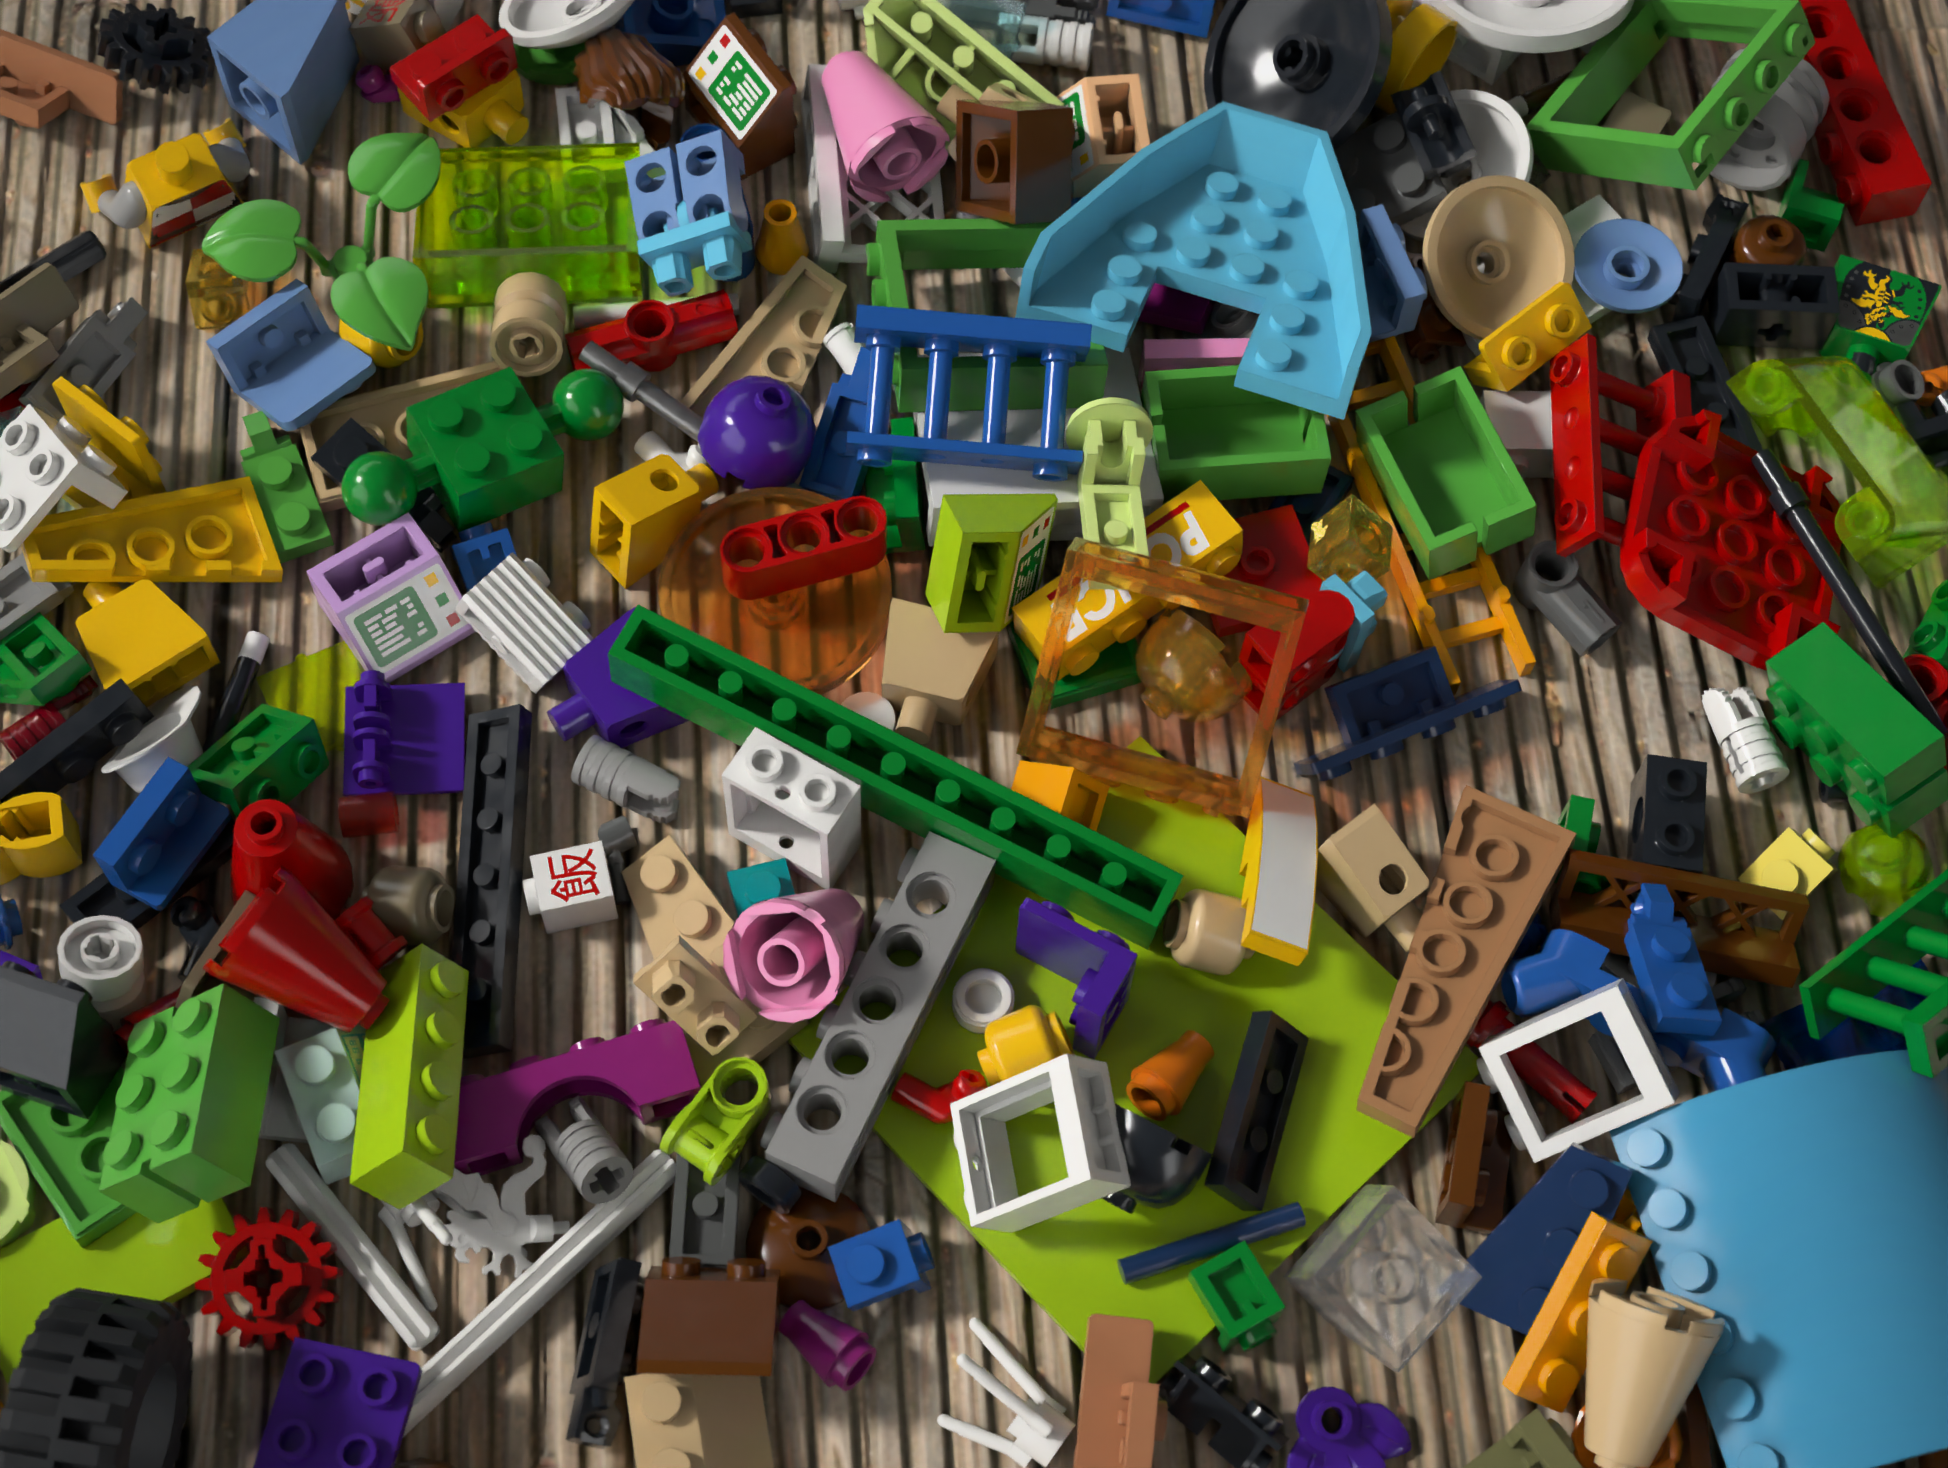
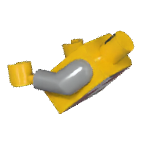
M228 118L222 125L212 130H205L203 132L204 137L201 133H193L177 141L164 142L156 150L130 161L126 165L125 184H123L119 191L111 174L102 175L101 179L92 182L80 183L91 213L102 212L121 228L133 229L138 227L150 249L213 221L232 208L243 204L232 182H240L250 171V162L244 150L246 143L233 120Z

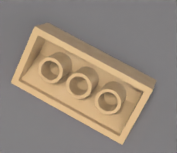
M644 1373L624 1377L636 1468H774L760 1376Z

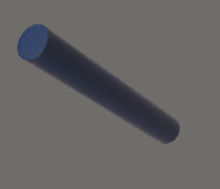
M1294 1202L1118 1259L1117 1265L1121 1278L1126 1285L1221 1254L1244 1240L1249 1245L1306 1226V1220L1300 1204Z

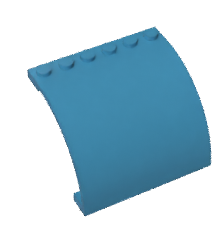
M1908 1050L1879 1052L1830 1060L1726 1087L1641 1117L1609 1131L1620 1163L1634 1169L1628 1182V1187L1646 1238L1652 1241L1650 1250L1664 1290L1702 1304L1715 1311L1714 1319L1723 1318L1725 1320L1722 1335L1700 1373L1697 1384L1727 1468H1878L1948 1449V1066L1934 1078L1913 1072Z

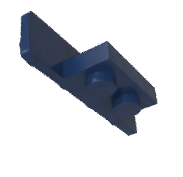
M1428 646L1325 687L1324 690L1344 743L1295 762V769L1298 775L1317 774L1320 782L1339 777L1353 770L1350 761L1369 753L1371 760L1381 759L1402 751L1405 748L1402 739L1420 732L1423 739H1428L1455 729L1454 718L1472 711L1474 718H1479L1506 708L1508 705L1505 697L1522 691L1518 679L1497 680L1454 698L1436 647Z

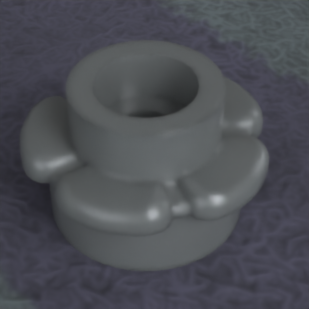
M1899 359L1893 363H1881L1877 367V372L1872 375L1871 390L1874 399L1880 406L1892 410L1896 405L1909 401L1917 402V399L1924 394L1925 384L1921 373L1912 363Z

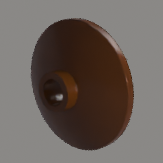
M798 1186L802 1191V1196L789 1213L780 1214L765 1205L758 1210L748 1230L746 1258L766 1261V1269H781L780 1305L790 1308L797 1301L803 1300L812 1308L823 1310L845 1300L828 1247L871 1229L861 1209L843 1193H840L835 1203ZM804 1232H815L821 1238L820 1245L811 1251L801 1249L797 1244L798 1237Z

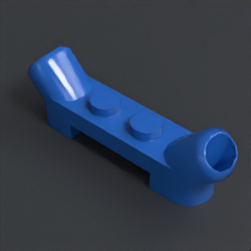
M1551 930L1547 934L1538 954L1510 960L1501 978V989L1509 1010L1521 1018L1544 1013L1619 980V978L1600 969L1610 949L1570 930ZM1626 982L1667 1066H1679L1703 1078L1709 1093L1767 1076L1765 1068L1775 1051L1776 1043L1764 1028L1724 1008L1720 1015L1722 1023L1714 1036L1656 1032L1652 1029L1640 989ZM1601 1011L1586 1017L1595 1029L1605 1035L1614 1037Z

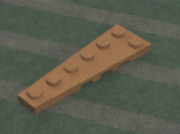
M1466 785L1456 809L1436 875L1433 877L1418 928L1416 927L1410 944L1409 954L1401 978L1398 980L1386 1022L1383 1024L1357 1101V1111L1415 1138L1504 975L1510 960H1512L1564 865L1569 848H1573L1576 838L1575 832Z

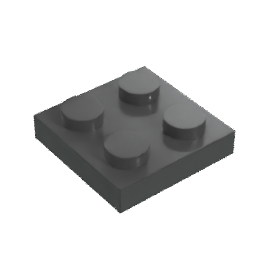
M1397 111L1354 133L1334 150L1356 213L1357 226L1363 209L1383 204L1391 223H1397L1399 226H1402L1437 208L1440 202L1448 195L1439 175L1429 180L1424 175Z

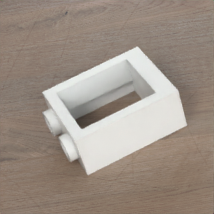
M755 727L722 774L728 833L773 860L786 858L789 869L822 888H833L861 846V786ZM788 838L793 841V845L790 848H782L779 844L780 841Z
M1624 978L1487 1038L1479 1046L1483 1057L1476 1060L1478 1070L1485 1085L1491 1086L1490 1092L1492 1094L1500 1091L1510 1114L1504 1116V1120L1513 1143L1520 1151L1527 1148L1534 1163L1566 1150L1573 1142L1576 1144L1583 1143L1674 1104L1679 1095V1090ZM1601 1011L1642 1094L1546 1135L1509 1060L1507 1052Z
M1064 1054L950 1104L954 1125V1143L959 1154L965 1189L964 1202L969 1212L971 1227L1013 1233L1131 1186L1126 1158L1119 1136L1116 1107L1106 1062ZM1054 1101L1069 1178L1018 1197L1005 1122Z

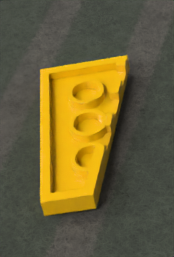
M250 476L123 500L114 509L102 504L46 515L21 544L32 582H137L140 579H149L152 582H282L283 568Z

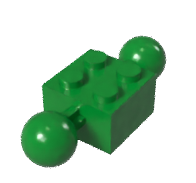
M510 366L406 407L407 446L412 452L413 457L403 460L399 456L384 451H374L359 456L348 466L344 473L341 485L343 501L347 509L358 520L374 526H385L410 512L416 501L417 492L432 486L458 532L475 527L562 491L564 452L554 437L562 433L580 441H597L607 437L617 428L623 417V395L615 381L604 372L595 369H579L567 374L559 381L553 391L551 402L535 407Z

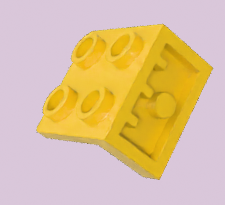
M62 376L52 383L66 415L80 424L92 436L88 444L102 451L117 465L113 475L128 491L121 501L166 492L159 476L163 471L162 467L146 447V444L150 441L149 437L135 421L127 416H123L120 420L108 412V407L103 399L87 385L83 384L80 388H77ZM72 485L61 497L75 509L103 504Z

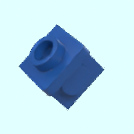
M491 522L459 532L461 543L452 545L450 549L454 561L456 560L466 592L470 591L511 553L517 556L508 528L494 532Z

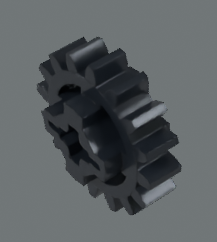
M129 3L126 4L124 13L113 8L109 11L108 19H101L96 52L97 55L105 57L103 66L106 69H120L119 80L123 82L134 78L138 80L137 83L141 90L148 88L156 89L158 86L162 94L168 95L170 87H176L184 94L190 92L191 84L203 88L206 85L207 78H213L216 64L207 39L211 31L208 28H195L196 18L193 16L183 19L177 17L178 13H176L175 8H159L157 11L153 3H147L146 10H139L136 6Z

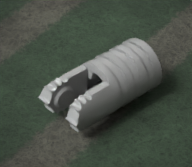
M593 735L589 738L575 760L571 773L573 783L584 786L587 790L598 793L601 797L614 801L623 808H628L646 818H651L652 821L667 825V823L677 820V809L679 808V800L677 799L679 798L681 783L678 777L673 776L672 773H667L666 770L642 757L636 756L628 750L621 749L620 746L612 742L605 741L604 738L598 735Z
M576 1096L568 1101L570 1114L576 1123L570 1125L561 1133L557 1125L550 1121L547 1116H544L535 1122V1130L545 1141L550 1152L587 1202L594 1204L607 1203L621 1195L631 1183L633 1176L632 1164L586 1102L580 1096Z

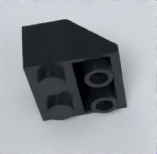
M5 961L2 966L0 965V1090L87 1120L89 1119L127 1055L112 1034L113 1026L96 1011L91 1003L93 997L85 988L67 979H58L56 984L40 979L28 968L12 961Z

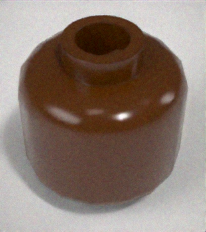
M1759 215L1749 219L1739 229L1729 250L1726 262L1802 265L1807 249L1805 238L1799 228L1789 220L1775 215Z

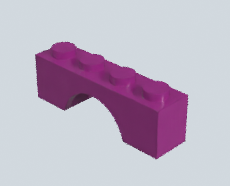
M651 1019L635 1025L631 1028L630 1034L606 1041L603 1037L588 1038L571 1046L570 1052L545 1059L543 1056H529L512 1063L509 1066V1071L486 1078L480 1074L461 1077L454 1160L455 1169L465 1175L479 1173L482 1176L523 1163V1140L529 1136L535 1122L556 1104L576 1096H601L617 1101L631 1110L643 1125L678 1115L701 1090L682 1027L674 1020L666 1022L664 1019Z

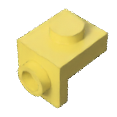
M1788 827L1738 879L1744 883L1806 894L1809 897L1827 878H1831L1838 871L1829 861L1836 852L1812 829L1808 828L1800 835L1795 829ZM1769 908L1782 921L1784 920L1787 911Z

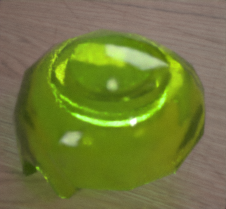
M1876 823L1872 826L1865 825L1847 836L1837 857L1838 868L1841 871L1840 877L1845 892L1847 894L1853 893L1863 899L1868 906L1869 913L1878 917H1887L1932 880L1933 864L1925 841L1909 828L1896 837L1891 838Z

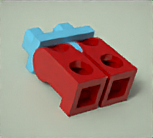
M1362 571L1346 584L1334 573L1322 582L1318 592L1311 594L1306 600L1303 611L1275 632L1264 620L1246 632L1239 655L1240 660L1237 662L1231 687L1269 726L1328 682L1335 674L1337 666L1345 673L1357 664L1366 638L1374 633L1377 626L1374 612L1385 604L1388 593L1367 571Z

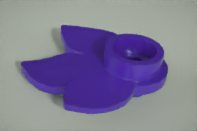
M1319 1387L1308 1392L1298 1405L1296 1428L1299 1437L1287 1456V1468H1387L1384 1460L1399 1457L1409 1452L1412 1448L1411 1440L1404 1424L1385 1406L1377 1403L1357 1404L1342 1389ZM1330 1407L1339 1415V1425L1332 1433L1327 1432L1321 1422L1324 1411Z

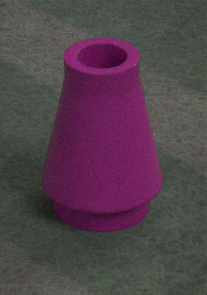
M803 1300L793 1304L779 1324V1332L792 1342L828 1387L837 1385L843 1391L852 1389L866 1375L875 1360L877 1350L868 1343L869 1336L866 1332L812 1308Z

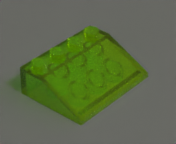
M639 143L439 148L441 153L440 176L432 194L424 203L417 207L412 257L413 263L421 269L428 283L429 297L426 308L494 306L498 287L504 280L517 273L524 272L547 275L556 281L566 294L567 304L643 301V259L638 254L637 240L639 239L635 227L624 161L640 156Z

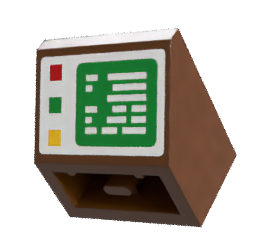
M732 13L724 17L684 71L683 75L686 79L684 101L686 110L697 124L709 123L718 126L741 151L745 166V174L740 175L742 181L795 153L794 129L798 127V122L793 111V95L796 94V86L787 68L783 65L776 66L768 56L766 46L759 33L754 28L748 30L738 16Z

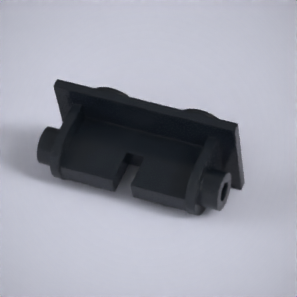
M1186 1355L1177 1360L1174 1366L1185 1375L1180 1380L1170 1373L1159 1386L1158 1396L1167 1401L1168 1412L1197 1436L1213 1417L1222 1426L1207 1445L1235 1468H1267L1273 1457L1264 1450L1265 1447L1269 1444L1278 1452L1289 1440L1279 1430L1283 1425L1281 1418L1268 1406L1255 1398H1252L1248 1404L1227 1387L1232 1381L1230 1376L1207 1357L1201 1355L1195 1361L1192 1357Z

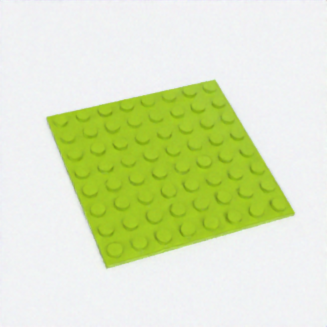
M1139 736L1092 776L1110 786L1096 832L1184 875L1173 901L1176 899L1182 900L1186 893L1194 889L1209 890L1242 899L1245 876L1239 875L1246 836L1145 739ZM995 874L991 891L872 1131L1083 1352L1085 1350L1087 1320L1092 1314L1150 1320L1154 1325L1149 1383L1157 1384L1175 1367L1174 1364L1177 1360L1188 1355L1216 1328L1215 1323L1187 1276L1191 1270L1218 1255L1126 1285L1121 1278L1117 1260L1298 1202L1303 1210L1306 1226L1248 1245L1266 1276L1269 1277L1413 1139L1412 1137L1357 1111L1358 1097L1383 1024L1386 1022L1398 980L1316 902L1314 905L1308 955L1299 966L1255 951L1250 959H1243L1235 971L1227 975H1217L1183 967L1173 959L1171 949L1163 943L1165 917L1148 950L1119 936L1129 945L1130 951L1138 954L1130 995L1094 1060L1107 1063L1114 1102L1121 1107L1213 1155L1252 1013L1254 1011H1273L1309 1038L1263 1210L1242 1211L1206 1187L1204 1183L1210 1165L1209 1161L1202 1177L1190 1194L1172 1206L1155 1209L1137 1204L1133 1214H1130L1100 1198L1013 1233L971 1227L969 1212L964 1202L965 1189L959 1154L954 1143L953 1121L946 1124H936L892 1101L891 1095L897 1082L904 1072H907L936 1088L954 1081V1078L958 1076L961 1070L972 1069L981 1073L986 1079L987 1086H991L983 1072L977 1055V1051L987 1048L985 1034L974 1033L961 1026L955 1018L952 1009L953 990L956 983L964 974L975 969H992L1008 979L1014 990L1013 1012L1028 1005L1039 1006L1046 1014L1056 1011L1063 1023L1072 1047L1076 1026L1069 1023V1019L1076 1006L1072 998L1078 985L1021 956L1015 951L1019 908L1025 898H1030L1041 904L1043 901L1049 900ZM943 904L933 914L943 911L946 908ZM1067 910L1074 917L1076 923L1094 932L1098 930L1109 931ZM899 950L889 956V960L892 963L901 967L912 966L920 960L917 954L909 950ZM850 986L839 993L831 1003L840 1006ZM873 1002L866 1005L861 1012L869 1019L883 1020L888 1018L894 1011L885 1003ZM828 1006L816 1016L808 1020L810 1023L788 1040L790 1045L802 1057L812 1060L819 1048L822 1039L817 1038L816 1034ZM1187 1030L1201 1034L1211 1044L1214 1050V1057L1206 1064L1180 1113L1168 1115L1163 1121H1156L1145 1116L1133 1105L1126 1092V1087L1131 1082L1132 1070L1177 1041ZM1466 1045L1417 1134L1457 1097L1465 1081L1472 1082L1480 1074L1476 1062L1479 1058ZM1074 1050L1076 1056L1091 1059L1090 1057ZM855 1055L843 1056L834 1064V1067L839 1072L847 1075L857 1074L867 1066V1063L862 1058ZM1054 1101L1005 1122L1018 1197L1069 1178Z

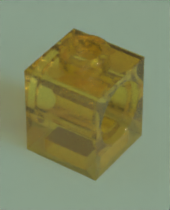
M1351 494L1311 525L1307 568L1323 581L1335 573L1346 584L1362 571H1367L1377 580L1390 570L1393 526L1355 495Z

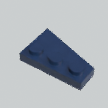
M1573 1142L1499 1225L1481 1242L1458 1270L1441 1286L1437 1294L1527 1335L1591 1212L1612 1220L1634 1169Z

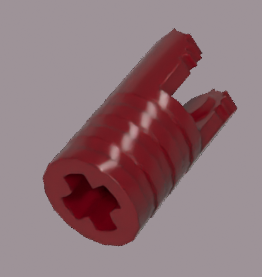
M90 675L80 680L78 685L68 694L59 698H53L44 706L38 707L0 732V741L14 761L66 721L61 714L75 704L83 702L93 694L98 685Z

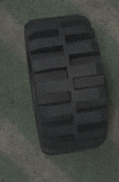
M84 1288L70 1290L51 1300L49 1308L42 1310L36 1319L33 1333L27 1335L21 1349L22 1356L18 1367L13 1369L8 1389H10L6 1406L2 1408L0 1415V1468H173L181 1446L182 1427L186 1423L188 1411L187 1396L188 1390L191 1388L192 1371L190 1370V1360L193 1356L192 1342L188 1340L191 1331L189 1323L184 1319L185 1316L170 1302Z

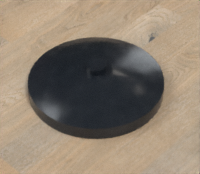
M1228 0L1215 24L1206 53L1204 92L1208 110L1225 101L1324 130L1329 134L1333 149H1337L1365 121L1385 83L1390 65L1393 40L1392 23L1387 1Z

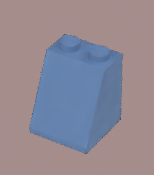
M255 0L207 36L229 105L300 165L309 159L360 61L354 37L349 31L352 23L349 20L345 5L347 0Z

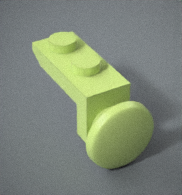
M1101 398L1084 404L1072 414L1066 428V442L1069 449L1083 451V463L1078 473L1077 488L1089 589L1148 590L1150 584L1149 551L1140 481L1146 456L1145 448L1152 439L1153 425L1148 413L1142 406L1124 398Z

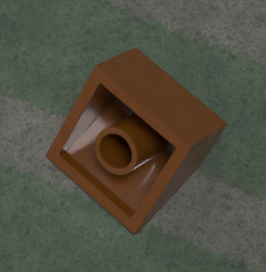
M957 100L955 210L1015 225L1052 222L1069 210L1074 194V184L1071 178L1072 145L1075 140L1073 108L1043 102Z
M683 1256L667 1257L662 1259V1266H651L645 1279L637 1355V1373L772 1377L779 1341L781 1269H766V1261L753 1258L728 1260L727 1268H701L700 1259Z

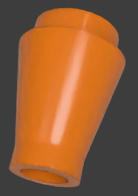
M1187 1030L1177 1041L1132 1070L1131 1082L1126 1087L1130 1101L1141 1113L1156 1121H1163L1168 1115L1179 1114L1206 1064L1214 1057V1050L1211 1044L1201 1034Z

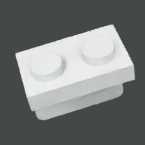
M28 404L21 414L6 426L0 437V548L6 552L12 553L20 547L71 485L111 509H114L128 493L113 475L117 465L102 451L88 444L92 436L70 417L64 415L57 421L33 405Z

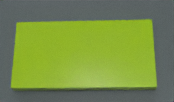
M222 1197L209 1203L201 1199L199 1207L159 1224L137 1212L85 1248L78 1244L61 1217L1 1248L0 1369L7 1384L9 1385L13 1369L18 1367L22 1356L21 1349L27 1335L33 1333L36 1319L42 1310L49 1308V1302L56 1296L76 1288H84L165 1301L172 1304L198 1290L195 1289V1282L203 1278H209L212 1269L198 1261L200 1254L217 1255L220 1250L212 1234L216 1230L231 1236L237 1232L234 1227L233 1216L224 1198ZM247 1245L237 1254L230 1269H236L248 1256L250 1250Z

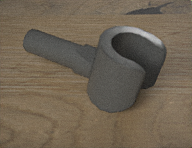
M620 816L602 824L598 830V841H602L607 864L611 872L616 905H624L631 902L629 891L621 873L625 869V864L620 853L637 847L634 834L626 817Z

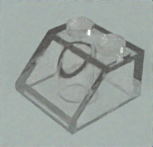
M1366 1184L1283 1276L1329 1324L1394 1372L1401 1371L1482 1278L1394 1185Z

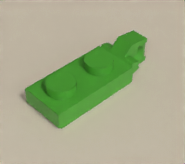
M262 411L242 417L253 446L240 450L243 459L241 464L246 477L250 476L280 563L334 545L296 444H292L289 434L275 438L267 416Z

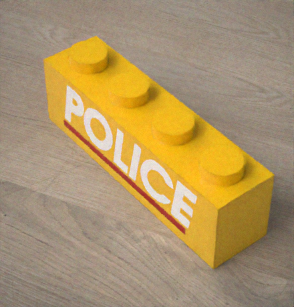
M1201 480L1144 518L1149 551L1150 584L1148 590L1089 589L1086 558H1084L1012 607L1015 632L1055 683L1069 673L1072 676L1083 673L1097 661L1101 651L1116 641L1125 643L1133 639L1143 630L1147 623L1146 620L1164 608L1167 611L1178 608L1192 595L1197 585L1211 576L1213 579H1218L1226 575L1237 565L1242 555L1243 529Z

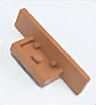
M0 29V115L13 119L21 126L37 129L68 109L112 125L122 119L123 81L119 80L120 73Z
M1092 1314L1088 1317L1073 1468H1152L1154 1441L1162 1442L1165 1437L1168 1406L1167 1401L1158 1400L1159 1384L1149 1383L1154 1325L1150 1320L1104 1314Z

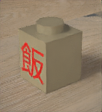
M367 0L349 28L369 64L379 66L382 71L390 70L389 67L446 33L439 16L435 13L428 0Z

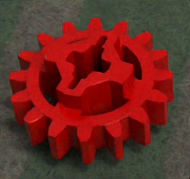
M260 1207L256 1224H253L247 1216L237 1214L233 1217L234 1227L237 1231L231 1236L217 1230L212 1234L220 1250L217 1255L200 1254L198 1261L212 1269L209 1278H203L195 1282V1289L212 1293L213 1299L200 1309L203 1315L214 1316L221 1314L224 1317L216 1330L217 1334L228 1337L240 1329L239 1347L252 1349L257 1343L259 1336L262 1335L266 1350L277 1351L280 1350L282 1334L286 1333L292 1342L295 1337L306 1339L302 1325L308 1322L312 1325L323 1327L327 1323L324 1315L318 1309L322 1302H339L340 1296L328 1290L327 1285L328 1280L343 1276V1269L327 1266L325 1259L331 1256L338 1248L335 1243L330 1241L319 1244L315 1242L322 1229L319 1223L310 1221L301 1229H298L299 1212L287 1209L278 1223L272 1208ZM282 1235L296 1242L306 1254L309 1262H295L286 1254V1242L282 1241ZM250 1243V1253L236 1269H230L240 1250ZM269 1265L272 1269L282 1271L283 1275L282 1282L272 1284L270 1292L269 1289L261 1288L257 1285L258 1275L268 1273ZM309 1288L304 1302L289 1316L290 1302L302 1289ZM230 1295H242L253 1306V1316L257 1317V1322L244 1316L237 1309Z

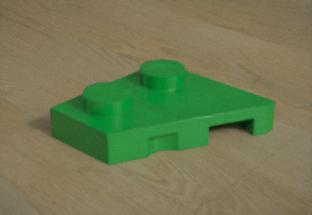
M40 612L0 640V703L44 706L53 698H59L71 692L78 685L80 678L92 670L80 652Z

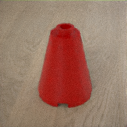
M264 799L244 808L238 815L234 825L230 893L234 906L245 890L257 895L262 888L266 889L268 887L276 892L282 885V882L276 879L273 874L283 865L299 879L333 920L339 917V912L345 905L348 897L351 898L354 889L352 865L340 843L281 801Z
M282 865L273 874L276 879L282 882V885L276 892L268 887L260 890L218 946L228 952L224 960L219 965L209 958L202 969L213 977L349 1033L357 1024L367 1030L379 1017L390 1000L381 993L387 984L386 979L299 879Z

